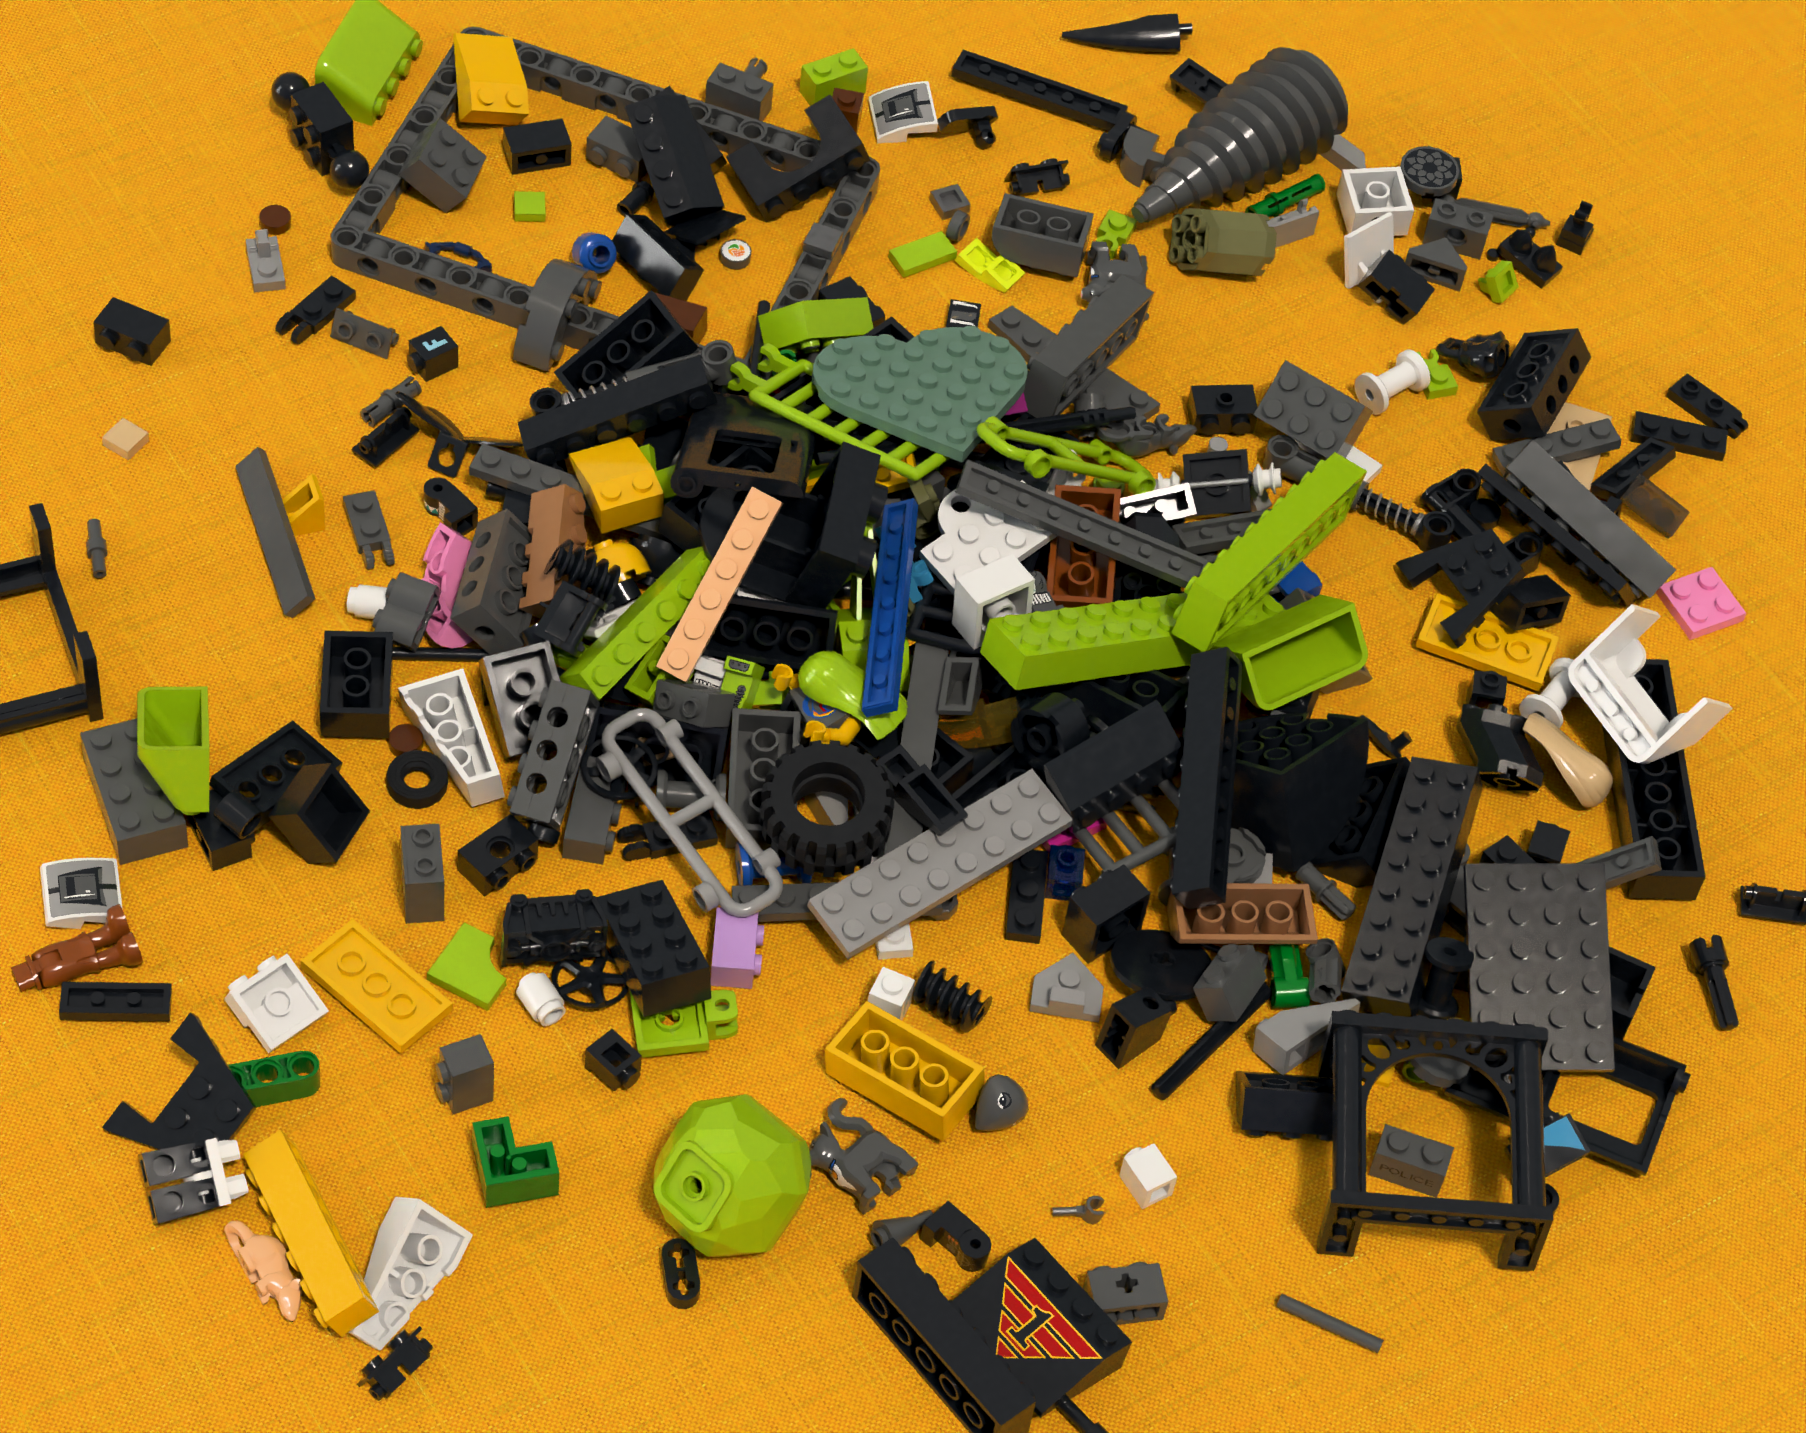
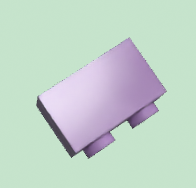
M717 907L710 978L711 986L752 989L753 975L760 976L762 955L755 954L756 946H763L764 925H758V913L749 917H735L728 914L722 908Z

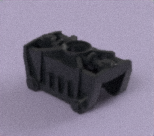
M577 890L575 895L527 898L524 894L512 895L510 902L507 903L502 926L501 967L514 963H523L524 966H529L540 961L557 962L565 959H573L578 962H583V958L591 957L604 959L608 932L607 918L591 890Z

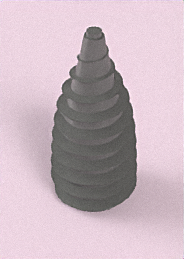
M1286 47L1272 49L1264 59L1256 61L1248 71L1239 74L1234 79L1233 84L1223 87L1217 97L1206 102L1202 112L1194 114L1188 123V127L1178 133L1174 147L1170 148L1165 154L1164 167L1157 170L1155 181L1145 189L1144 194L1134 203V207L1131 209L1134 218L1139 223L1150 222L1171 212L1176 214L1179 209L1185 207L1200 208V202H1204L1214 208L1222 205L1223 198L1232 202H1238L1244 197L1245 192L1251 194L1259 193L1264 184H1276L1280 181L1282 174L1291 175L1299 169L1300 164H1309L1315 160L1317 154L1328 152L1333 146L1334 135L1342 134L1346 130L1348 123V103L1337 77L1320 58L1308 51L1294 50Z

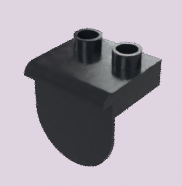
M843 442L810 493L805 492L804 499L767 494L781 501L783 505L742 579L739 588L773 601L826 609L850 574L863 579L872 564L877 546L876 540L864 536L866 522L875 524L878 521L888 495V487L875 482L881 455ZM719 487L706 501L700 515L699 535L702 547L710 562L714 559L749 491H734L733 489Z

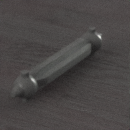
M1448 194L1438 198L1493 214L1492 222L1517 227L1527 224L1528 227H1532L1535 230L1550 225V221L1543 218L1542 214L1538 212L1527 214L1519 208L1468 198L1455 200L1453 196Z

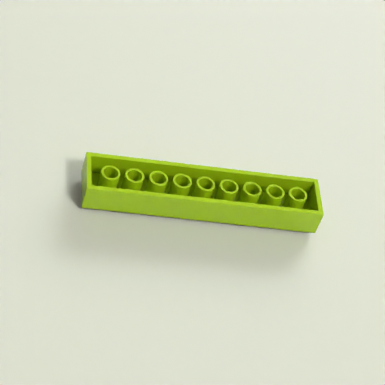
M1336 452L1326 460L1321 459L1312 473L1308 471L1303 476L1299 485H1292L1285 498L1280 496L1271 511L1266 509L1257 524L1252 522L1246 529L1243 537L1238 535L1228 550L1222 549L1214 563L1208 562L1199 577L1194 575L1190 579L1184 590L1187 598L1185 602L1183 601L1178 606L1173 615V619L1177 621L1171 633L1202 652L1209 651L1345 521L1367 471Z
M1171 593L1164 596L1143 597L1126 601L1117 600L1111 603L1089 604L1088 606L1073 608L1064 607L1058 610L1035 611L1028 614L990 618L980 653L1015 690L1188 666L1190 665L1191 654L1202 651L1171 633L1177 621L1173 619V615L1178 606L1183 601L1185 602L1187 598L1185 593ZM1267 594L1221 639L1281 613L1285 609L1273 597Z

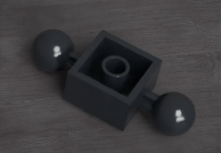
M286 72L279 75L272 84L271 95L278 107L289 111L292 120L290 137L295 147L302 149L308 164L311 167L314 166L321 176L330 174L333 181L344 189L360 187L369 175V164L360 152L354 150L352 118L324 82L310 87L307 80L298 73Z

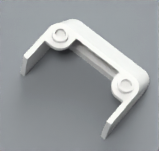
M1631 604L1571 663L1568 677L1571 684L1626 757L1636 763L1648 764L1696 744L1733 708L1728 703L1703 697L1689 712L1678 714L1670 722L1667 720L1634 677L1646 662V651L1638 638L1661 616L1656 611Z

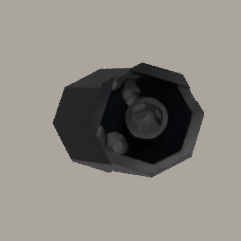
M1134 512L1123 523V525L1179 548L1178 533L1159 513ZM1118 560L1116 562L1113 602L1117 600L1126 601L1143 597L1164 596L1171 593L1179 594L1181 591V587Z
M1463 704L1457 722V730L1475 767L1479 768L1481 782L1494 788L1498 787V783L1506 785L1507 791L1515 793H1537L1542 786L1544 773L1523 731L1527 718L1508 714V708L1502 705L1488 704L1486 709L1475 705Z

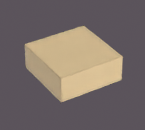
M125 418L117 422L102 437L103 446L127 460L131 459L149 441V433Z

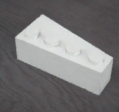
M464 669L399 687L398 692L404 713L411 723L420 729L424 741L434 755L438 756L445 764L447 773L469 804L474 807L504 798L501 776Z

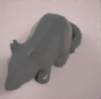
M1160 414L1156 416L1154 423L1146 422V417L1136 416L1135 419L1124 420L1123 425L1118 431L1099 427L1097 435L1101 440L1114 443L1122 453L1131 458H1138L1155 450L1168 448L1170 453L1175 455L1179 446L1185 444L1196 433L1197 428L1190 424L1167 426L1165 423L1169 420L1168 415Z

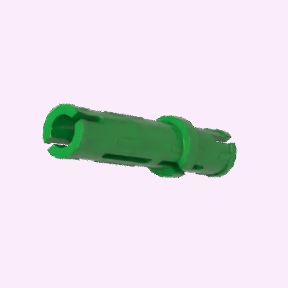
M1314 174L1310 178L1278 193L1271 192L1265 196L1264 200L1248 206L1245 213L1264 214L1268 217L1279 216L1285 209L1299 203L1300 200L1323 192L1325 190L1324 179L1319 174ZM1303 190L1302 193L1292 197L1293 193ZM1279 201L1278 205L1268 208L1269 205Z

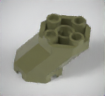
M1185 208L1182 214H1176L1172 219V239L1169 258L1172 263H1177L1180 270L1262 276L1265 270H1261L1265 263L1271 264L1275 258L1277 233L1274 227L1268 226L1266 221H1270V219L1264 214Z

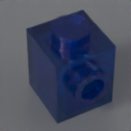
M1051 845L1047 862L1044 898L1070 901L1069 897L1083 884L1085 849L1074 848L1069 845Z

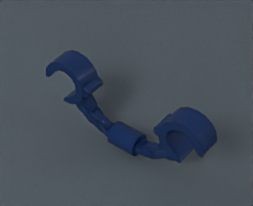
M425 242L426 251L437 254L442 250H453L454 254L466 258L473 257L477 260L478 265L473 267L492 273V263L484 259L482 254L474 250L470 245L460 242H434L431 244Z

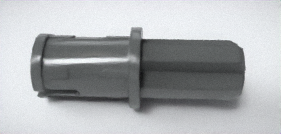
M1308 862L1297 871L1295 878L1303 884H1309L1310 891L1315 895L1317 902H1323L1341 920H1346L1352 916L1356 906L1336 887L1337 883L1334 880L1329 881L1311 862Z

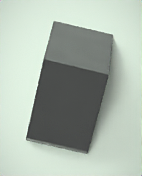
M1447 238L1409 248L1405 261L1417 274L1422 275L1428 282L1460 292L1467 266Z

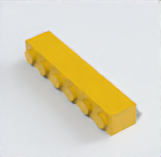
M279 1130L245 1152L243 1155L249 1165L245 1172L251 1183L257 1189L260 1188L263 1194L259 1197L262 1207L268 1215H273L276 1220L272 1228L283 1244L287 1243L290 1249L286 1252L287 1259L297 1272H301L304 1279L299 1281L308 1298L315 1300L318 1307L313 1311L319 1323L325 1329L330 1326L342 1337L377 1314L379 1310L296 1144Z

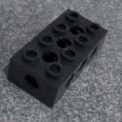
M1578 328L1523 334L1477 411L1491 440H1513L1546 436L1591 359V355Z

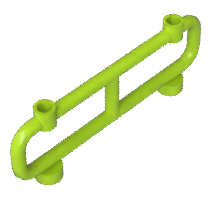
M995 416L989 417L976 428L978 436L994 450L1012 460L1024 462V469L1034 478L1044 477L1053 468L1128 484V490L1133 495L1154 491L1156 486L1153 475L1145 467L1130 456L1111 449L1100 439H1094L1089 444L1012 428ZM1005 440L1048 448L1055 455L1047 454L1042 449L1034 451L1021 449L1007 443ZM1077 455L1091 457L1101 465L1085 462ZM1108 462H1113L1124 467L1126 470L1116 469L1102 465Z

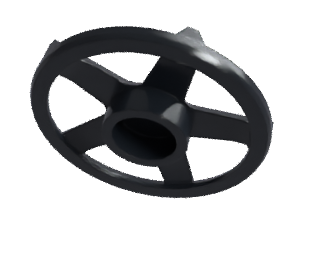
M616 735L615 741H628L638 745L637 748L628 754L623 752L633 766L645 753L649 755L652 762L651 776L639 770L637 771L649 788L654 787L658 774V762L653 751L638 739ZM602 738L591 744L583 754L581 761V776L586 784L594 792L611 799L612 802L639 797L635 791L621 793L625 781L623 775L611 781L610 791L600 787L592 780L590 776L602 775L597 766L587 767L588 758L598 746H600L603 754L606 752L602 745Z
M607 949L604 959L596 957L590 967H584L574 962L573 959L558 961L552 971L551 980L564 1001L577 1007L586 1009L605 1008L619 1002L629 991V987L622 975L603 972L606 961H610L617 966L612 954ZM563 967L577 976L576 979L559 987L558 975ZM605 984H624V988L618 996L609 1001L605 1000L603 992ZM579 989L582 993L592 995L595 1003L580 1002L568 997L567 994Z

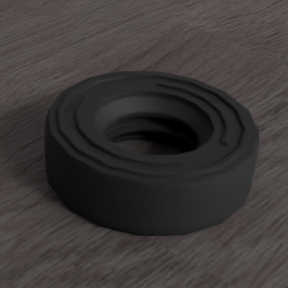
M414 750L404 752L392 761L388 767L386 784L390 796L397 803L407 808L421 809L430 807L441 800L447 790L448 773L445 764L438 756L427 751ZM412 771H423L430 776L431 780L423 788H411L404 782V777Z

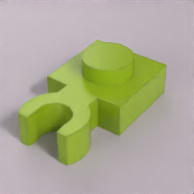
M1109 209L1098 229L1096 241L1107 243L1110 250L1109 256L1112 260L1117 255L1118 245L1121 246L1128 243L1136 228L1137 220Z
M1431 349L1428 357L1429 360L1423 358L1430 372V384L1423 390L1427 400L1456 395L1459 386L1448 364L1439 365V354L1435 349Z

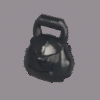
M1502 331L1489 335L1477 334L1466 341L1450 337L1436 347L1439 355L1457 360L1461 367L1471 370L1474 375H1482L1483 378L1499 375L1510 358L1509 341L1506 340Z

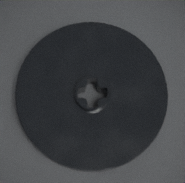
M1153 929L1137 930L1123 935L1113 945L1110 955V964L1113 972L1126 986L1136 992L1146 987L1152 988L1163 1000L1168 1001L1195 998L1196 994L1193 987L1212 962L1209 955L1199 945L1178 943L1170 936V932Z

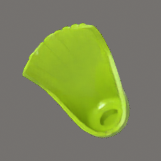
M820 651L810 656L803 663L798 673L799 687L809 698L821 704L840 709L858 718L877 740H881L893 732L906 717L907 700L899 693L897 711L866 718L861 711L866 671L855 666L835 651Z

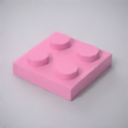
M1713 567L1664 583L1656 591L1657 596L1689 640L1742 622L1746 616L1745 610Z

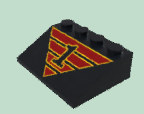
M1036 1238L1009 1252L953 1300L961 1309L963 1318L968 1324L982 1332L989 1348L996 1355L999 1354L1004 1357L1010 1366L1011 1373L1020 1383H1026L1031 1388L1036 1400L1034 1412L1040 1418L1120 1369L1132 1344V1341Z

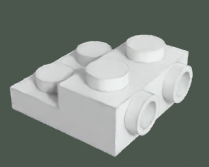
M285 954L278 960L274 955L257 966L259 972L249 979L246 975L236 979L227 987L230 992L224 998L244 1028L250 1027L268 1053H271L329 1012L288 954Z

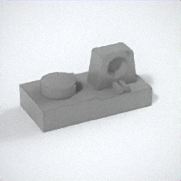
M268 229L255 230V238L245 239L254 292L286 289L277 236L268 237Z

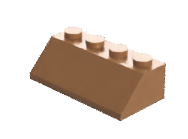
M1227 883L1226 903L1194 909L1186 908L1172 895V891L1170 892L1167 904L1170 936L1178 943L1317 944L1318 942L1309 884Z

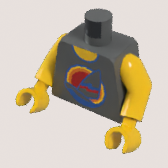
M777 664L771 674L772 678L776 679L774 686L778 691H784L788 686L791 689L789 692L795 711L801 712V721L805 727L803 736L805 738L811 737L810 742L821 740V744H830V740L840 741L841 746H847L858 732L865 727V724L853 715L821 704L805 695L799 687L798 674H793L792 668L788 665Z

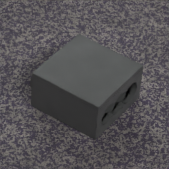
M440 825L400 826L401 870L406 924L445 921L444 872Z

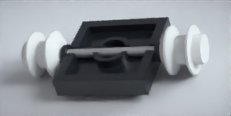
M1247 449L1183 454L1184 480L1180 481V477L1175 471L1172 472L1170 478H1163L1161 473H1158V479H1155L1156 486L1154 490L1189 483L1197 512L1193 519L1230 516L1252 512L1250 488L1253 487L1252 483H1254V490L1260 496H1262L1264 489L1269 488L1276 494V488L1282 487L1281 469H1274L1273 462L1270 468L1262 470L1261 466L1257 464L1253 470L1252 477V474H1249Z

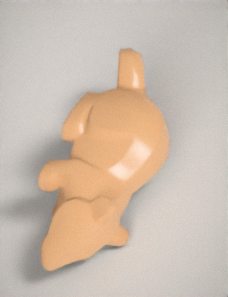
M230 1221L224 1227L226 1237L250 1283L257 1282L255 1284L256 1291L262 1305L267 1304L271 1296L278 1301L282 1315L289 1321H295L301 1305L303 1290L299 1282L301 1279H293L289 1271V1260L287 1259L284 1245L272 1236L254 1234L241 1221ZM238 1235L240 1236V1238H241V1240H242V1242H243V1244H244V1246H243L242 1248H241V1245H240V1243H239Z

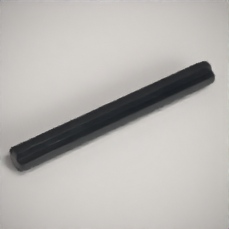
M1265 982L1238 1021H1217L1152 1085L1151 1090L1158 1099L1165 1100L1272 996V989Z

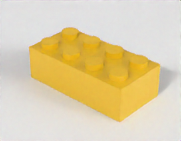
M868 1001L863 1004L825 1048L826 1074L943 1142L978 1101L981 1089L984 1086V1067Z

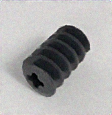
M567 539L552 554L544 574L547 575L554 568L557 570L556 581L567 575L569 576L568 583L573 585L577 581L580 582L579 589L586 591L588 588H591L592 595L598 597L600 594L604 595L603 601L607 603L618 585L621 572L620 566L614 565L608 570L609 561L605 558L596 564V553L590 552L585 556V547L578 546L573 550V541Z
M930 961L918 977L913 1000L918 1004L925 1001V1007L929 1011L937 1008V1015L940 1018L948 1016L950 1024L957 1025L960 1023V1029L963 1032L971 1031L987 1014L992 1003V996L982 1003L980 1001L981 989L969 995L968 992L971 984L968 981L960 988L956 987L959 976L955 974L948 981L945 980L947 969L943 967L935 974L933 972L935 961Z

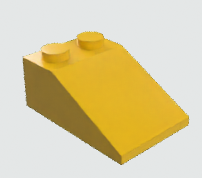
M454 33L459 122L516 126L529 115L527 84L512 37Z
M631 436L569 454V459L601 534L662 517L664 492L653 467Z

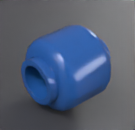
M588 232L579 236L573 243L572 258L576 265L591 269L596 274H600L611 269L615 263L617 256L616 246L606 235Z

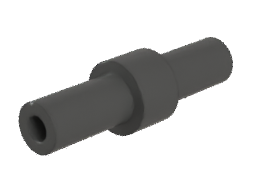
M90 519L87 522L89 540L86 542L87 555L92 561L93 576L95 578H103L107 574L105 564L107 544L106 540L102 538L100 520Z

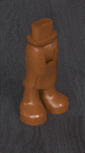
M117 904L107 910L106 924L103 927L88 934L84 931L74 938L47 945L34 952L31 958L29 955L25 956L26 962L15 965L11 969L22 992L35 986L37 990L58 986L62 982H69L88 973H99L104 968L118 965L135 966L143 963V959L135 937L130 932L121 905ZM115 944L113 947L108 948L104 951L98 953L96 951V949Z

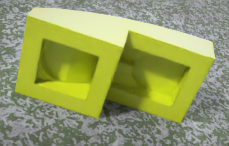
M977 237L954 260L977 279L1004 293L1025 274L1016 263L1007 260L1001 254L997 257Z

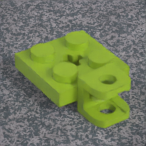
M714 990L711 991V999L643 1017L630 991L637 1052L642 1055V1058L709 1050V1040L726 1039L738 1033V1009L736 996L733 991ZM720 1002H725V1003H727L728 1005H717V1004L720 1003ZM666 1015H672L673 1020H679L670 1026L661 1023L665 1021ZM726 1023H729V1024L726 1025V1026H719V1025H717V1024H726Z

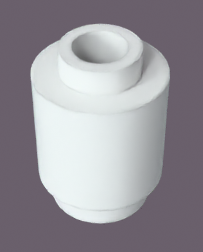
M359 584L358 587H350L347 597V612L355 614V617L374 619L377 611L384 609L388 602V597H386L387 587Z
M529 973L520 980L516 995L534 1021L540 1022L542 1026H549L563 1017L566 1012L563 1006L564 1000L545 973Z

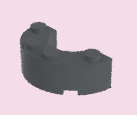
M556 258L546 265L538 277L524 308L530 312L526 325L519 324L513 360L549 371L554 361L561 359L565 347L562 339L569 318L572 319L574 317L578 303L588 306L591 299H596L600 293L602 282L598 281L595 271Z

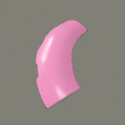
M440 522L423 558V561L427 562L424 578L421 580L437 585L441 590L437 606L428 622L426 632L437 644L452 649L463 647L473 641L466 632L450 619L472 541Z

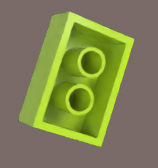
M867 297L800 301L758 316L763 344L770 343L777 347L779 351L786 349L793 351L795 354L798 351L801 354L820 352L819 349L823 350L836 339L863 336L874 329Z

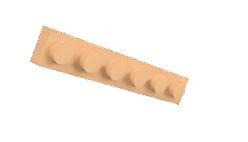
M754 487L751 488L656 665L657 668L686 683L688 682L783 505L781 501Z

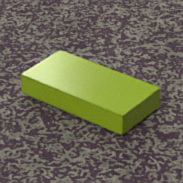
M940 231L889 250L888 258L902 277L905 278L956 259L957 250L945 234Z

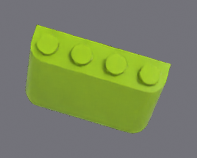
M355 0L318 59L315 69V85L324 82L352 120L373 126L377 117L384 114L390 96H395L401 78L408 75L412 60L420 55L423 41L420 40V35L415 29L380 1Z
M1321 594L1225 637L1211 648V650L1228 647L1243 663L1241 692L1255 707L1263 710L1276 709L1360 670L1368 659V649L1355 604Z
M208 686L147 687L141 689L137 694V756L173 806L185 815L209 812Z

